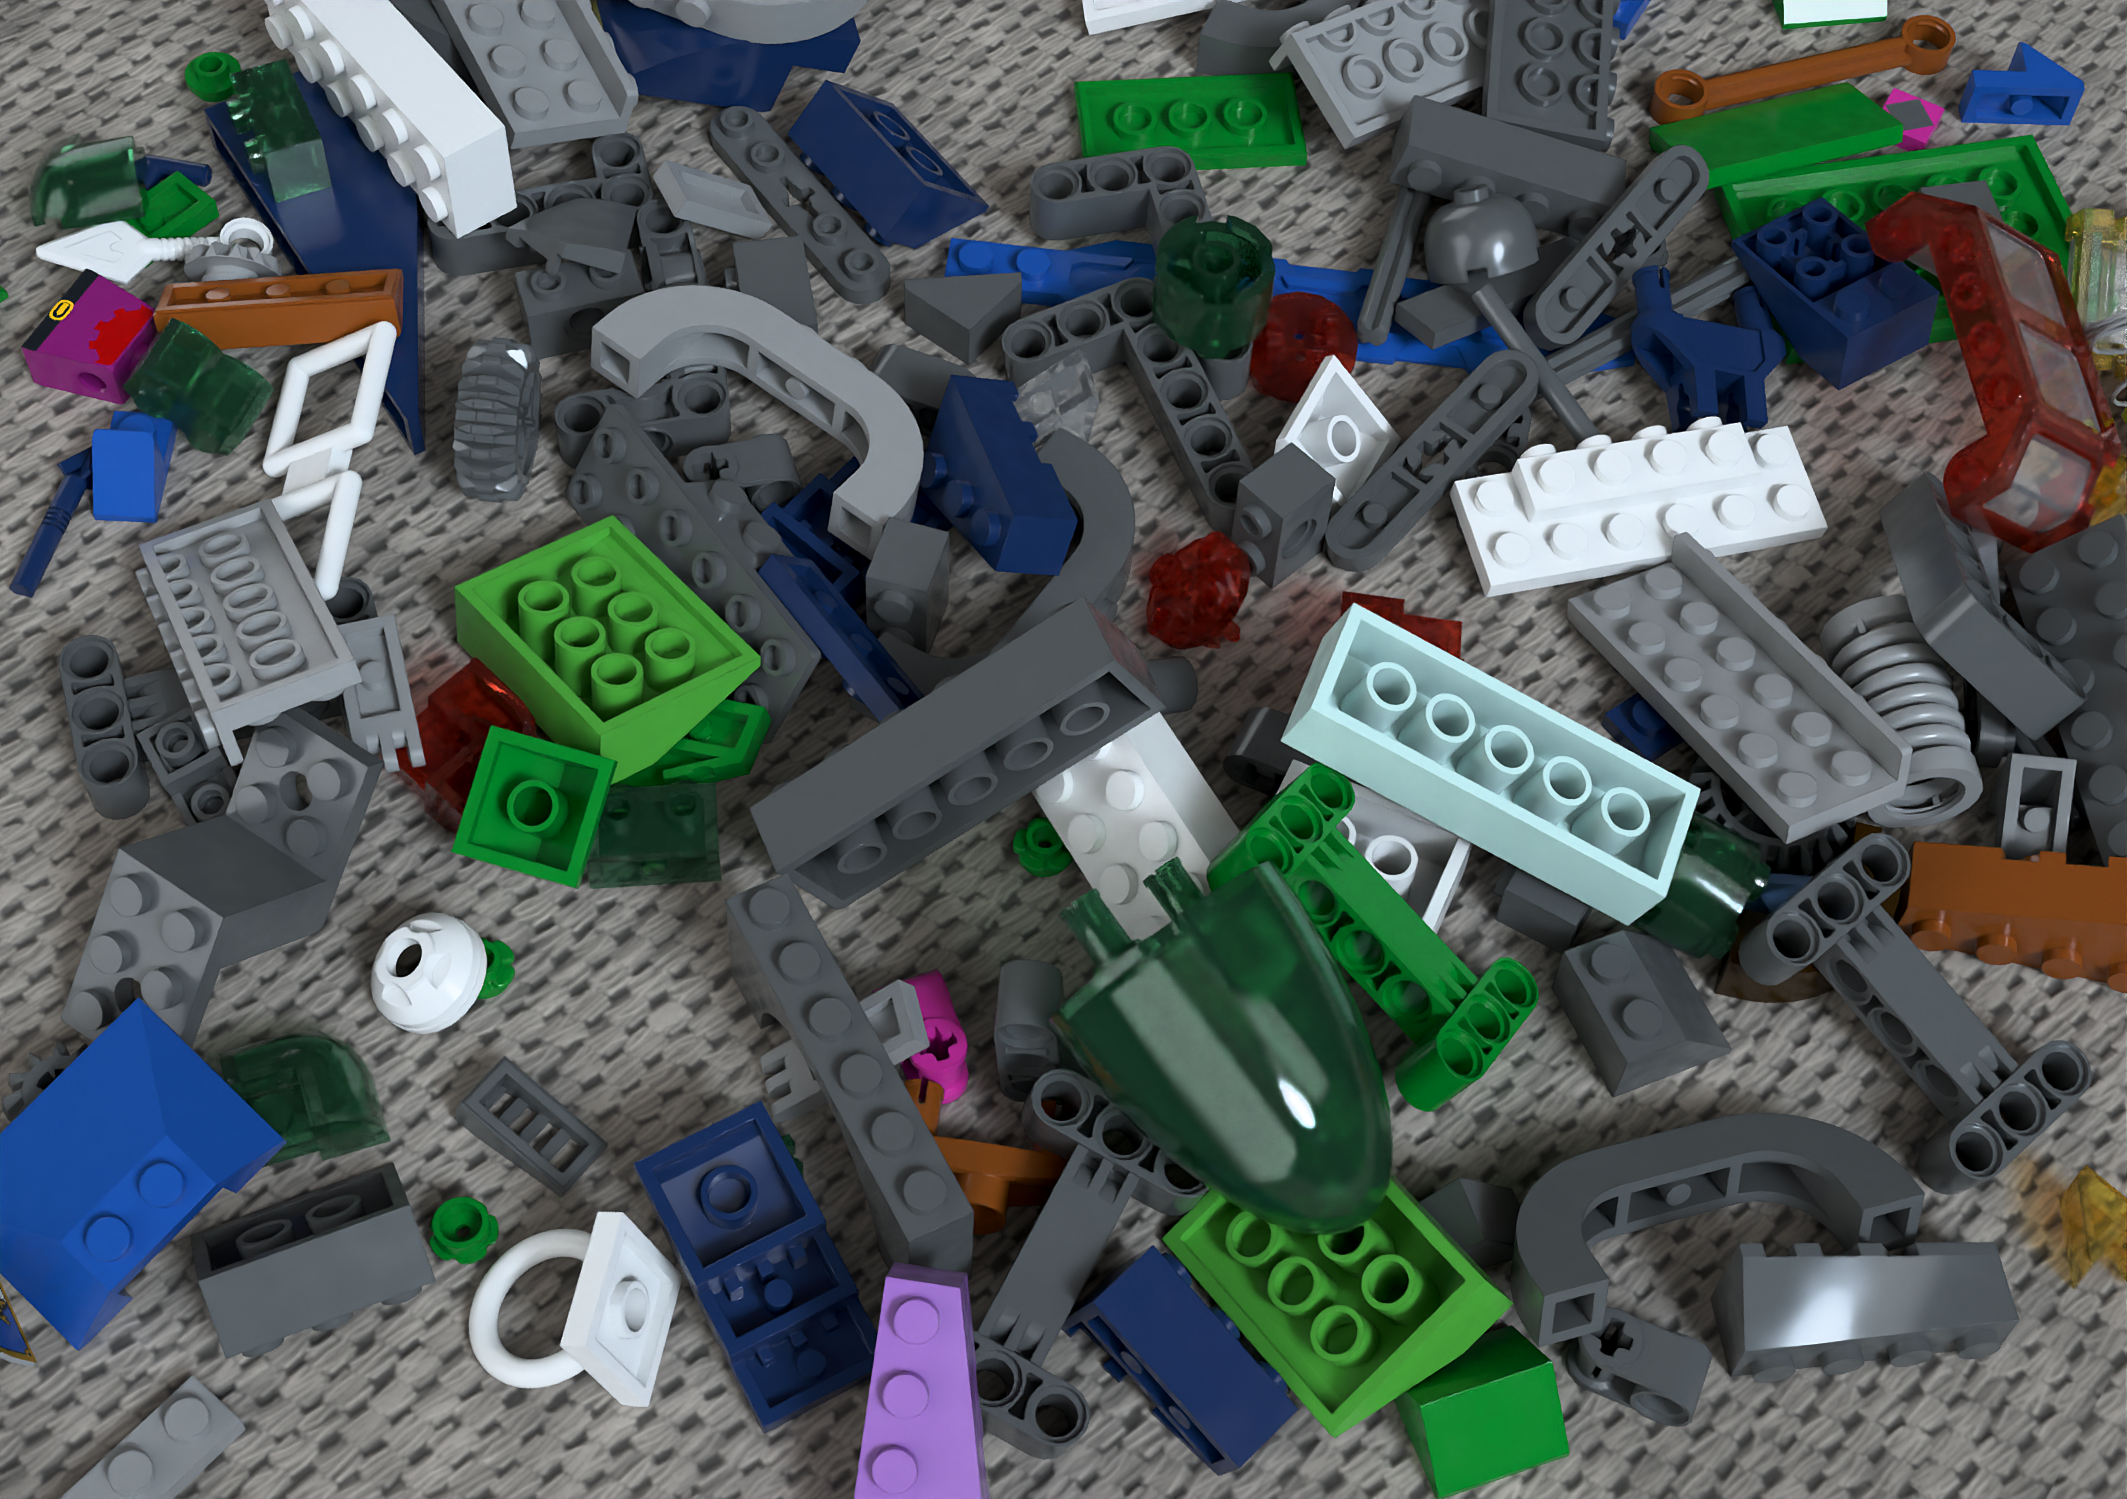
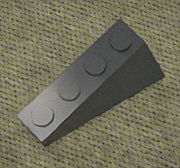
M1995 1242L1914 1243L1905 1248L1900 1256H1890L1882 1243H1857L1850 1250L1838 1256H1823L1819 1243H1793L1788 1248L1789 1255L1766 1257L1762 1243H1739L1710 1298L1730 1377L1752 1374L1754 1381L1760 1383L1780 1381L1792 1376L1796 1369L1821 1367L1822 1372L1827 1375L1845 1374L1862 1367L1864 1361L1889 1359L1890 1364L1894 1367H1909L1929 1360L1934 1353L1957 1351L1961 1359L1982 1358L1997 1352L2019 1322Z

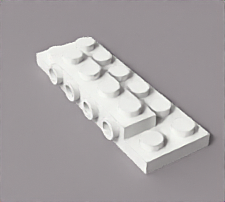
M1716 416L1702 418L1692 423L1687 428V431L1668 434L1666 428L1660 425L1647 427L1637 432L1630 441L1612 443L1608 435H1595L1579 443L1576 450L1556 453L1553 445L1540 444L1526 450L1520 456V459H1517L1511 472L1455 481L1449 493L1485 597L1652 569L1671 562L1674 536L1683 532H1688L1700 545L1710 550L1715 557L1821 538L1828 528L1788 426L1744 433L1741 422L1723 425L1721 419Z

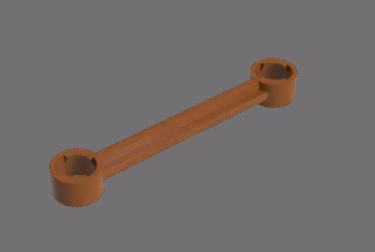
M1918 15L1909 18L1903 24L1898 37L1713 78L1703 79L1692 71L1673 69L1662 73L1656 79L1649 111L1652 118L1658 124L1664 125L1702 116L1705 111L1899 67L1919 75H1932L1939 73L1946 67L1956 41V35L1953 28L1944 20L1931 15ZM1913 41H1927L1935 45L1939 50L1920 48ZM1669 94L1682 95L1692 100L1694 104L1678 105L1666 98H1669Z

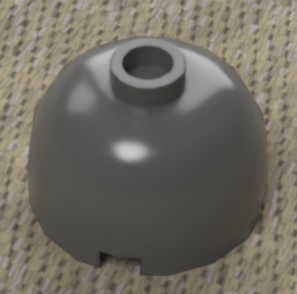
M1487 184L1469 185L1454 190V201L1440 207L1427 223L1424 234V256L1429 280L1433 283L1469 282L1468 274L1487 272L1488 278L1501 276L1536 263L1539 260V255H1541L1538 234L1527 209L1519 200L1508 194L1488 193Z

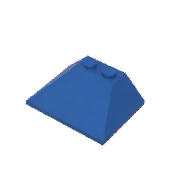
M138 997L0 1133V1274L76 1350L80 1351L133 1299L124 1287L222 1188L237 1193L287 1141L157 1013Z

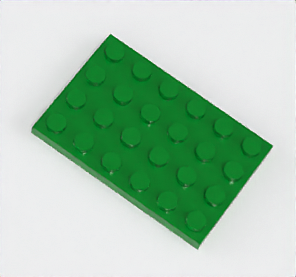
M2033 135L1809 165L1715 187L1713 193L1733 240L1820 197L1826 199L1940 292L1929 344L2105 318L2110 316L2116 304V300ZM1986 180L2004 220L2003 228L1989 261L1923 269L1915 248L1908 245L1904 234L1905 217L1911 212L1919 189L1921 187ZM1771 312L1773 330L1777 331L1785 340L1787 354L1784 357L1786 365L1804 362L1798 356Z

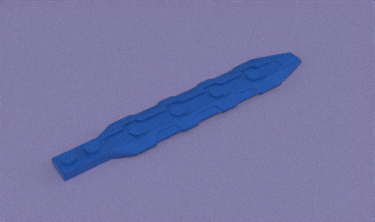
M951 238L944 277L1021 272V303L1054 307L1125 279L1142 277L1158 284L1172 308L1152 244L1114 240L1063 251ZM1226 258L1252 336V349L1276 352L1280 348L1348 355L1352 361L1393 365L1396 361L1462 368L1468 374H1471L1494 352L1505 349L1509 350L1492 326L1432 350L1395 322V314L1386 342L1380 346H1374L1370 342L1362 344L1355 334L1374 269L1360 268L1358 271L1352 272L1291 265L1286 259L1271 258L1276 270L1271 301L1265 283L1250 268ZM1406 278L1398 303L1445 284L1433 283L1430 280ZM1522 313L1515 316V318L1525 330ZM1600 313L1580 338L1617 318ZM1137 314L1133 315L1132 317H1142L1145 315ZM1537 346L1544 357L1557 351H1548ZM1630 350L1591 372L1634 366L1636 359L1634 350Z

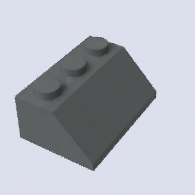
M394 1163L190 1235L198 1283L226 1359L241 1353L245 1357L266 1354L279 1347L284 1342V1337L311 1327L315 1331L336 1328L349 1321L354 1315L353 1312L379 1302L383 1305H396L406 1302L417 1296L422 1291V1286L436 1282L411 1206Z

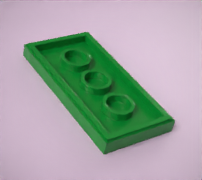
M1293 72L1074 82V101L1082 158L1160 146H1173L1184 150L1190 155L1196 170L1306 165L1307 149Z
M1845 82L1649 128V145L1658 154L1676 145H1686L1694 148L1701 154L1708 167L1709 183L1706 188L1707 190L1896 145L1902 142L1904 124L1850 83Z

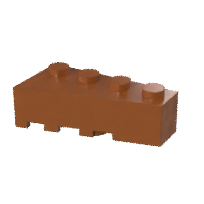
M1914 841L1908 852L1911 864L1910 873L1904 884L1899 887L1901 888V893L1894 914V921L1917 948L1925 951L1949 949L1973 954L1982 962L1991 965L2020 964L2042 969L2046 975L2052 978L2072 979L2080 977L2107 983L2111 989L2127 993L2126 857L2109 856L2108 867L2069 864L2066 862V853L2040 851L2039 854L2030 855L2021 860L2006 859L2004 850L1997 847Z

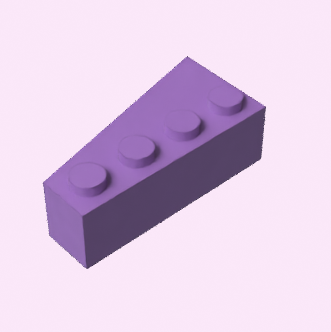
M894 1262L886 1275L854 1499H990L983 1448L982 1413L979 1407L976 1378L977 1366L968 1276L965 1272Z

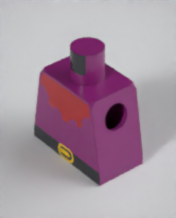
M87 268L21 346L34 383L120 405L126 403L143 380L166 389L174 386L180 377L183 361L181 356L175 353L164 352L153 317L155 308Z

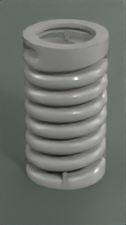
M1879 596L1846 607L1834 615L1825 624L1821 632L1820 640L1826 663L1854 692L1862 695L1867 704L1894 730L1899 731L1913 750L1906 784L1909 786H1906L1904 796L1867 811L1869 817L1875 823L1882 826L1897 828L1933 825L1957 816L1969 809L1979 799L1983 791V783L1975 756L1970 752L1971 742L1969 736L1964 732V719L1958 712L1957 695L1952 691L1953 684L1951 675L1946 671V661L1927 643L1916 628L1905 596ZM1895 621H1907V622H1910V623L1903 622V623H1897V624L1886 625V626H1884V627H1881V628H1878V629H1875V630L1870 631L1871 628L1876 627V626H1879V625H1882V624H1884V623L1895 622ZM1955 791H1957L1953 796L1949 797L1944 801L1942 800V798H1945L1950 794L1954 793ZM1932 802H1933V804H1934L1933 806L1924 807V808H1919V809H1902V808H1896V807H1913V806H1919V805L1928 804V803H1932Z

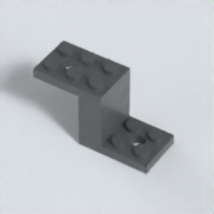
M299 707L283 711L273 721L256 726L225 815L118 849L61 1019L94 1041L136 1000L132 988L133 980L135 979L141 984V993L147 1005L192 1048L220 969L317 933L324 926L384 762ZM298 773L307 778V785L312 794L310 804L304 802L297 792L296 778Z

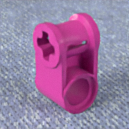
M934 969L902 980L915 986L930 1046L900 1062V1065L907 1080L921 1079L920 1100L924 1101L928 1080L944 1088L945 1095L942 1104H948L960 1098L967 1089L969 1073L965 1058L968 1051L966 1034L954 1011L946 983L938 969ZM884 987L872 990V994Z

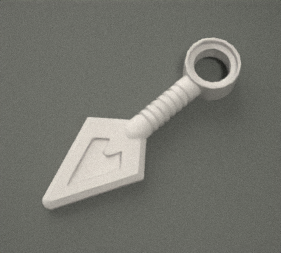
M117 216L42 244L36 248V255L42 260L82 272L87 268L106 279L127 285L151 261H175L176 259L177 261H182L183 259L185 260V255L191 253L194 246L201 244L210 246L215 241L229 245L235 239L248 238L257 242L262 249L261 253L272 255L273 237L270 230L263 223L255 219L243 217L233 219L225 224L221 230L220 237H191L190 239L188 237H183V239L181 237H176V239L148 238Z

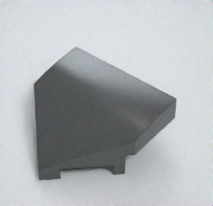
M575 198L545 209L509 227L505 239L516 248L531 247L530 251L535 253L537 251L547 259L545 271L551 275L558 274L562 258L621 274L637 207L608 200Z

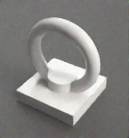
M597 1212L592 1233L565 1228L535 1234L506 1251L491 1266L482 1279L475 1293L469 1315V1337L473 1352L481 1366L491 1376L514 1387L527 1389L548 1387L568 1380L585 1369L620 1404L633 1407H648L683 1275L623 1212ZM557 1257H572L583 1261L560 1343L563 1350L539 1359H524L511 1354L502 1345L497 1326L499 1309L511 1286L527 1270L545 1260Z

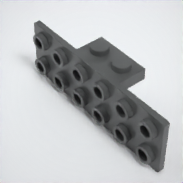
M609 404L565 489V497L587 526L614 515L761 656V666L725 699L765 707L772 721L762 744L771 743L821 658V652L758 574V571L771 554L794 557V555L782 542L779 533L768 525L750 503L744 490L736 485L732 479L685 483L622 404Z

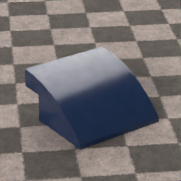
M591 0L597 20L604 32L610 34L616 54L626 72L630 73L636 81L639 95L722 107L745 106L757 112H767L772 110L793 66L845 73L861 42L854 17L838 28L808 40L783 44H761L726 37L701 27H692L682 20L650 8L638 7L628 0Z

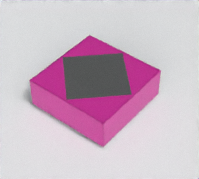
M1893 88L1882 107L1904 124L1902 142L1894 146L1909 152L1925 149L1939 125L1945 110L1943 107L1896 88Z

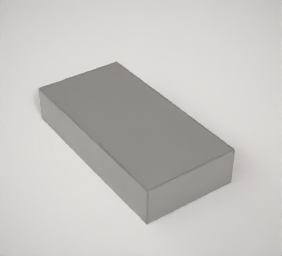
M667 160L663 162L653 175V179L674 217L755 240L762 238L773 225L750 185Z

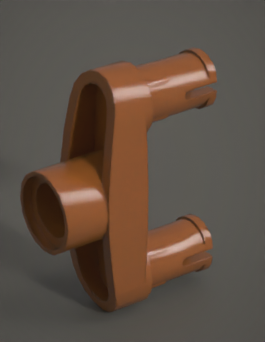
M909 1079L903 1082L974 1210L973 1234L985 1235L1001 1230L1006 1224L1008 1207L1043 1206L1067 1163L1066 1160L1034 1142L1032 1151L997 1144L937 1136L941 1104L945 1095L944 1088L940 1084L928 1080L924 1104H921L918 1101L921 1079ZM1047 1100L1041 1102L1044 1112L1054 1119L1056 1101ZM1066 1102L1062 1104L1061 1117H1059L1058 1121L1072 1119V1111Z

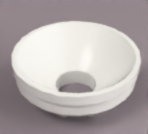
M430 912L421 914L402 923L382 943L372 967L370 986L372 997L378 1010L394 1025L410 1033H434L454 1024L474 1004L486 976L487 956L479 934L464 921L444 913ZM420 944L422 957L418 967L410 975L398 977L396 974V963L400 954L407 947Z

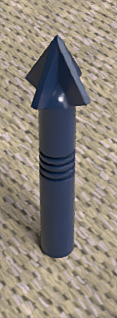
M92 446L57 464L64 478L9 586L13 593L30 598L34 596L85 490H93Z

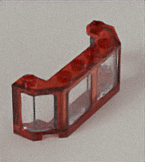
M1911 191L1864 224L1872 250L1877 256L1888 262H1901L1907 259L1939 278L1987 432L1983 437L1958 451L1951 458L1945 469L1943 487L1951 515L2032 554L2088 528L2097 508L2088 503L2103 466L2114 468L2123 447L2091 351L2089 350L2088 342L2085 340L2086 336L2082 334L2084 330L2058 254L1976 205Z

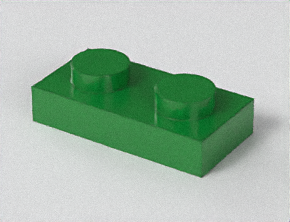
M176 171L106 220L119 216L148 238L176 239V237H181L183 239V237L189 238L218 218L219 212L216 201L182 173Z

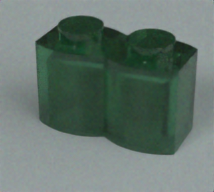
M171 318L156 334L122 386L141 411L155 418H165L175 422L195 448L205 453H219L226 456L242 443L274 391L272 385L253 368L236 358L223 354L218 346L200 331L174 318Z

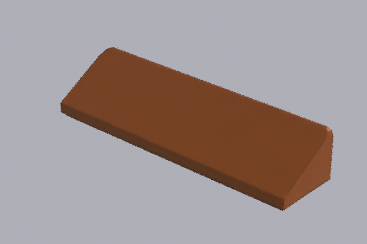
M398 268L166 284L153 317L161 347L167 353L326 343L380 321L392 323L396 328L397 338L400 336L403 326L404 276L402 269L398 270Z

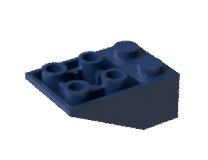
M1823 197L1732 240L1731 248L1798 356L1838 391L1929 344L1940 292Z

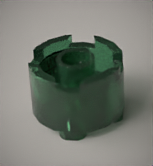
M1195 215L1171 226L1158 243L1151 303L1152 320L1171 340L1195 350L1204 359H1222L1228 355L1230 350L1238 349L1256 339L1267 324L1276 270L1272 258L1273 247L1270 240L1255 225L1231 215H1227L1226 223L1216 221L1198 223V215Z
M1694 810L1666 897L1631 923L1630 926L1690 958L1700 959L1708 954L1716 959H1721L1730 950L1737 937L1738 925L1735 924L1736 919L1740 915L1746 901H1755L1764 891L1769 880L1771 868L1760 862L1761 852L1757 843Z

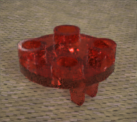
M1300 291L1275 295L1272 297V301L1269 299L1258 306L1247 321L1253 342L1249 376L1252 379L1254 388L1265 396L1274 397L1281 401L1299 403L1326 356L1335 355L1350 375L1354 370L1358 341L1353 323L1340 306L1321 295ZM1301 334L1304 338L1299 340L1294 335ZM1301 355L1305 360L1297 361L1295 356Z
M1215 531L1206 537L1195 539L1175 554L1166 553L1160 556L1153 563L1149 572V581L1153 586L1150 589L1146 608L1147 631L1164 645L1178 650H1186L1202 645L1207 648L1220 649L1221 637L1231 642L1239 641L1240 627L1233 619L1237 615L1248 592L1251 571L1247 554L1225 534Z

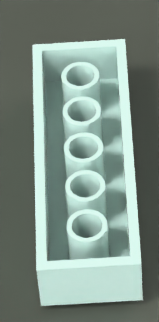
M1356 603L1349 607L1322 638L1281 738V742L1627 926L1666 897L1701 791L1700 788Z

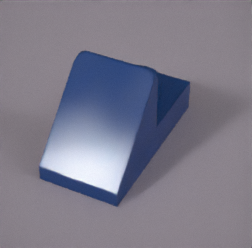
M2019 42L2007 71L1972 70L1958 105L1961 123L2069 126L2085 88L2081 79L2027 43Z
M114 411L110 429L94 430L92 436L93 515L95 520L157 523L178 431L175 414Z

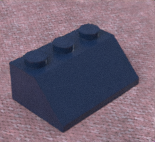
M825 80L787 133L802 149L803 152L800 154L801 160L810 169L822 176H826L833 183V195L848 208L858 211L867 221L864 228L868 234L885 246L891 247L894 243L915 249L986 212L989 208V205L891 102Z

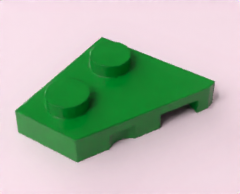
M724 699L655 764L611 785L608 794L615 801H636L749 775L772 719L763 706Z

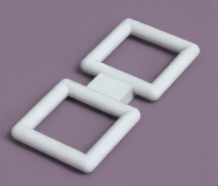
M388 321L375 323L293 357L288 362L263 460V470L268 476L278 478L287 474L282 495L271 499L282 521L304 515L331 504L315 575L312 578L324 601L333 598L337 594L362 488L361 476L355 471L348 470L352 449L368 443L373 438L395 345L397 331L395 326ZM366 354L351 422L293 445L309 378Z

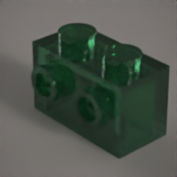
M286 58L229 74L235 98L227 100L225 103L232 126L237 135L246 134L248 139L243 141V146L254 175L263 173L275 203L332 187L322 138Z
M680 780L661 786L633 787L627 784L611 785L586 864L590 888L722 881L716 782L698 783L691 780Z

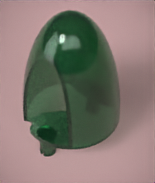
M1179 857L1171 859L1155 870L1156 875L1151 874L1142 882L1145 888H1148L1171 919V922L1142 941L1139 938L1133 941L1130 939L1100 897L1097 888L1088 891L1073 901L1071 909L1070 907L1063 909L1058 914V917L1068 926L1096 968L1092 971L1094 978L1069 998L1052 1015L1048 1024L1078 1064L1125 1117L1175 1164L1204 1186L1238 1208L1267 1223L1293 1232L1318 1236L1346 1233L1364 1225L1380 1207L1390 1185L1393 1167V1129L1383 1075L1368 1029L1338 964L1305 906L1275 862L1267 861L1257 865L1205 896L1183 867L1181 859Z

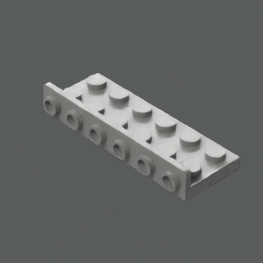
M431 0L487 107L504 124L507 143L510 149L626 132L632 110L638 102L637 84L634 77L626 72L615 52L610 34L604 32L592 11L590 0Z
M1368 0L1362 7L1354 10L1349 5H1345L1331 12L1320 23L1311 26L1308 21H1303L1288 29L1279 39L1282 45L1268 62L1274 71L1293 64L1344 149H1347L1396 129L1414 95L1451 106L1483 93L1490 0Z
M270 498L138 545L146 567L135 571L148 606L209 750L222 745L231 767L244 762L233 730L246 725L259 726L276 719L283 711L310 701L333 699L343 693L347 687L363 682L356 661Z
M1688 532L1674 536L1671 562L1568 600L1567 619L1785 844L1904 796L1913 754L1912 747L1906 738L1883 720L1867 704L1862 695L1854 692L1828 667L1822 657L1815 655L1790 631L1788 625L1783 620L1777 618L1745 584L1740 583L1717 561L1710 550L1700 545Z

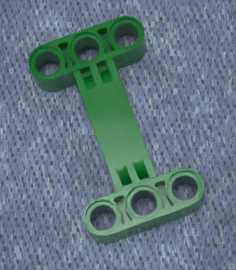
M1315 762L1273 797L1210 862L1206 873L1209 888L1217 900L1235 911H1247L1272 891L1413 1041V1044L1395 1067V1082L1404 1099L1414 1108L1423 1112H1434L1486 1073L1536 1007L1539 1000L1537 984L1525 966L1509 957L1499 958L1475 976L1336 828L1341 820L1352 810L1355 804V792L1345 775L1320 762Z

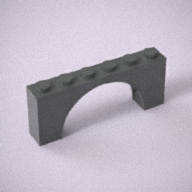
M788 873L725 899L733 978L760 1029L779 1021L794 1040L820 1085L858 1172L873 1219L878 1251L888 1270L890 1271L894 1262L965 1272L967 1273L968 1281L971 1280L974 1210Z

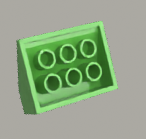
M614 515L454 586L457 642L556 744L617 761L618 764L611 785L655 764L761 666V656Z
M1309 1092L1162 1238L1164 1243L1270 1366L1281 1375L1289 1388L1326 1431L1335 1438L1461 1356L1514 1304L1345 1123Z

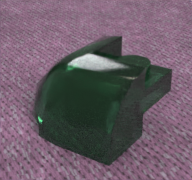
M78 133L56 142L42 156L28 188L29 212L34 227L45 225V218H60L63 229L145 217L150 203L144 182L149 170L144 146L136 147L133 135L82 143L81 135Z
M320 1030L284 1033L219 1053L224 1080L287 1141L263 1167L320 1151L322 1160L325 1161L391 1141L374 1078L363 1058L348 1043Z

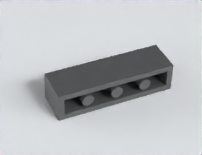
M1414 95L1394 134L1389 182L1454 201L1453 191L1475 184H1487L1488 193L1508 194L1519 200L1530 213L1536 227L1583 240L1624 193L1627 160Z

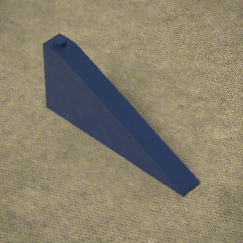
M301 71L205 108L204 113L213 147L264 225L270 230L273 239L297 275L402 269L404 276L403 326L400 336L395 340L381 404L413 454L417 455L426 451L424 208L420 202L419 195L410 185L403 187L397 182L388 166L387 159L379 150L372 152L365 146L354 122L347 115L340 117L332 108L325 90L317 81L314 83L308 82ZM366 354L353 359L361 374Z

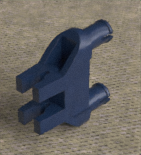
M1652 265L1635 271L1632 275V283L1635 287L1638 316L1630 326L1632 347L1642 367L1666 394L1672 432H1685L1692 423L1698 421V417L1705 418L1716 415L1721 419L1723 425L1741 422L1744 433L1748 432L1747 426L1763 428L1768 423L1764 379L1787 353L1785 340L1777 331L1773 330L1771 311L1760 293L1759 298L1756 286L1741 288L1732 295V305L1735 309L1737 327L1683 317V314L1674 311L1669 283L1670 271L1666 267L1658 270L1657 265Z

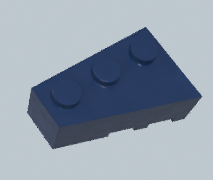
M950 375L929 444L924 453L919 488L994 571L1059 576L1078 520L1052 464L1041 463L1032 443H1035L1038 433L1033 423L1022 421L1013 401L1016 402L1019 392L1014 382Z
M1152 1245L1112 1270L1071 1309L1061 1330L1070 1338L1080 1329L1111 1357L1103 1365V1369L1118 1383L1129 1374L1156 1405L1151 1414L1214 1473L1220 1476L1241 1468L1298 1408L1287 1397L1288 1386L1281 1375L1266 1362H1256L1238 1341L1240 1333L1234 1322L1220 1309L1213 1306L1208 1307L1190 1287L1192 1279L1186 1268L1175 1257L1166 1252L1160 1253Z

